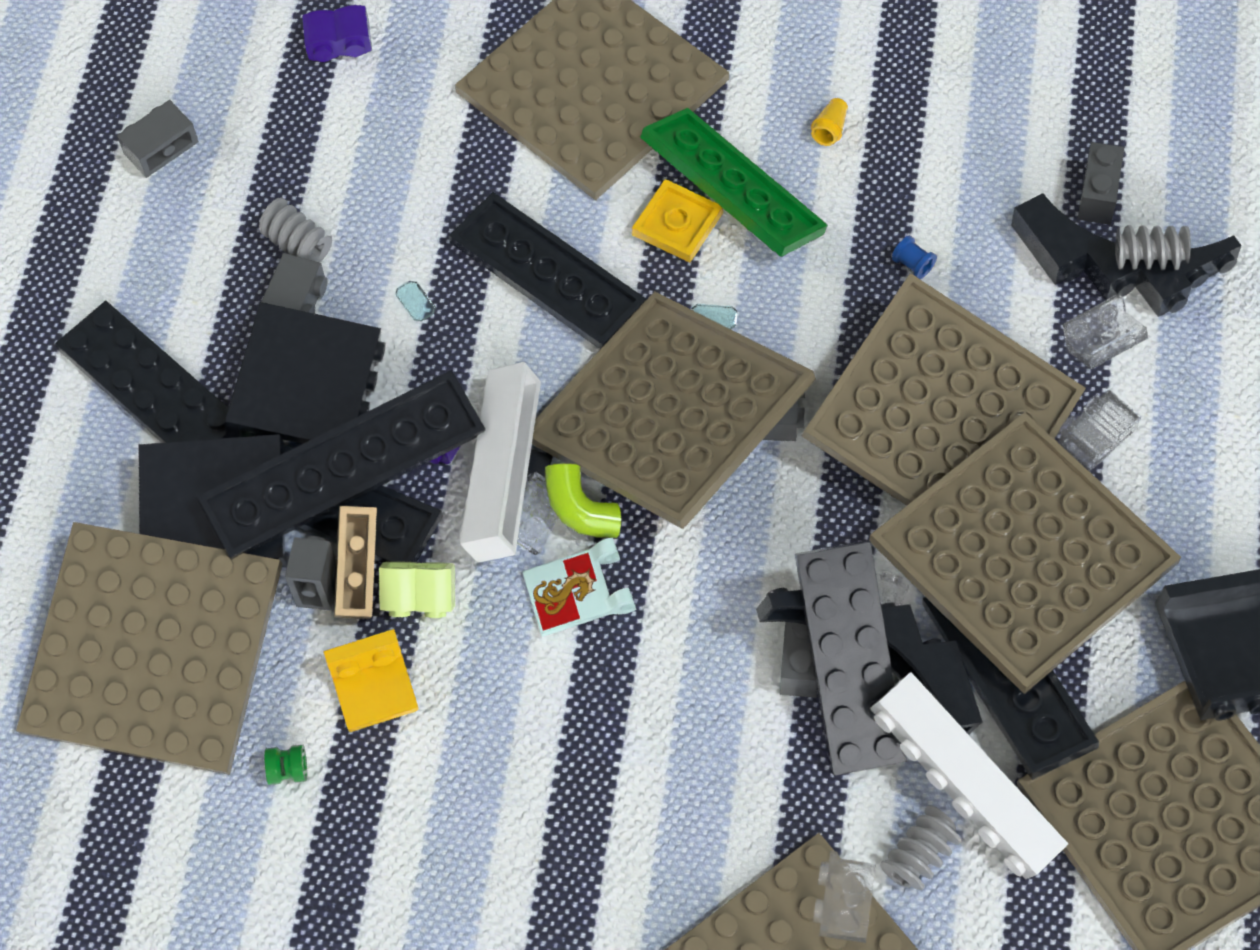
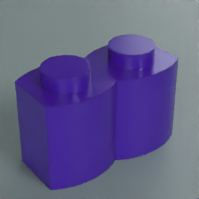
M350 5L338 8L335 11L317 10L302 16L305 48L309 60L326 62L340 55L359 57L372 51L369 18L365 6Z

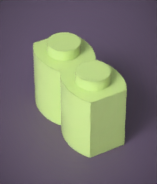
M383 562L379 567L380 610L389 611V616L392 617L410 616L411 611L425 612V617L429 618L445 617L446 612H452L455 607V564L442 562Z

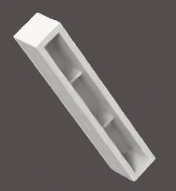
M525 362L488 370L486 385L483 389L484 399L479 418L486 430L477 436V441L474 444L475 454L472 470L469 474L468 496L464 504L465 515L463 527L459 535L461 546L477 562L516 554L541 381Z
M911 672L870 708L875 714L874 720L879 727L887 733H893L901 742L900 748L910 760L918 761L927 771L926 777L930 783L939 790H945L953 799L952 805L962 817L970 818L979 828L978 834L982 840L993 848L997 847L1006 857L1004 862L1014 874L1023 876L1025 879L1037 875L1068 845L1065 839Z

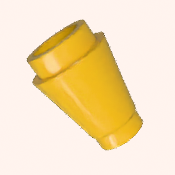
M840 98L831 99L812 122V138L820 145L831 146L841 139L848 105L844 100Z

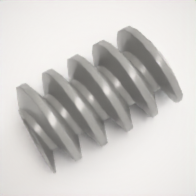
M283 197L273 200L262 214L259 224L260 233L269 238L275 245H279V248L284 252L316 262H321L328 254L332 245V236H325L323 228L315 227V222L311 219L306 220V216L302 212H297L293 205H287V201Z
M1127 225L1124 228L1122 235L1119 227L1117 228L1115 255L1119 269H1123L1126 259H1130L1133 269H1137L1139 261L1144 260L1147 270L1151 269L1154 260H1158L1161 270L1165 269L1168 260H1172L1175 270L1179 269L1182 260H1186L1187 264L1189 263L1191 238L1190 230L1187 226H1182L1178 235L1174 226H1168L1164 235L1160 226H1154L1150 235L1145 225H1141L1138 228L1136 235L1131 225Z
M931 805L926 806L925 815L918 816L915 822L916 826L909 827L906 833L907 838L904 837L898 841V849H893L889 852V861L885 860L880 864L883 872L894 882L920 891L925 888V885L919 879V876L922 875L928 879H932L934 876L928 865L932 864L938 868H941L943 865L942 860L937 855L938 852L946 856L952 854V850L946 842L949 841L955 845L961 843V838L955 832L956 827L951 818L937 807Z

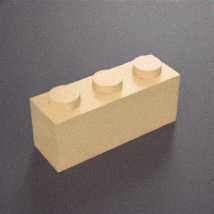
M340 506L334 618L370 619L372 617L377 508Z

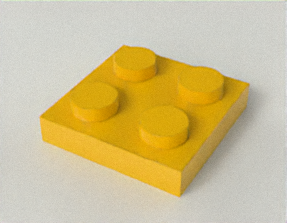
M665 179L633 225L632 236L691 263L722 216L723 208L718 203Z

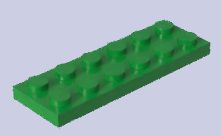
M689 108L643 128L640 136L643 141L780 257L824 235L828 224Z

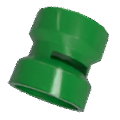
M303 744L292 745L288 750H280L278 747L265 749L264 763L268 785L281 784L283 780L288 779L295 783L307 781V757Z

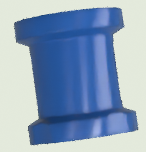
M909 235L896 246L892 253V260L896 263L901 262L913 271L914 276L922 279L934 267L937 255L933 252H926L915 243V238Z

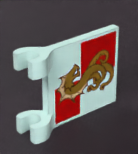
M613 538L604 539L588 550L522 571L542 637L607 615L627 614L636 610L629 588L620 589L609 595L600 564H611L620 560Z

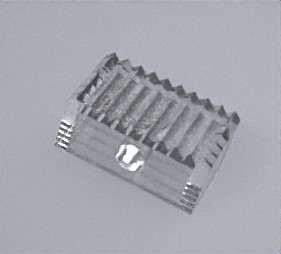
M1108 390L1101 397L1098 394L1093 396L1085 405L1082 415L1078 416V418L1074 416L1068 418L1059 431L1061 433L1059 444L1089 472L1137 431L1141 416L1111 390Z

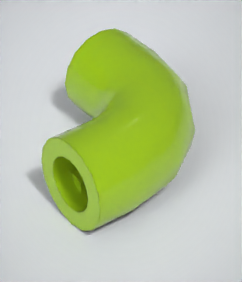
M554 464L545 467V482L549 503L562 523L579 534L598 538H617L619 536L621 512L618 503H599L589 499L582 490L579 465Z

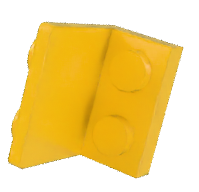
M394 629L323 651L349 732L413 713L419 709Z

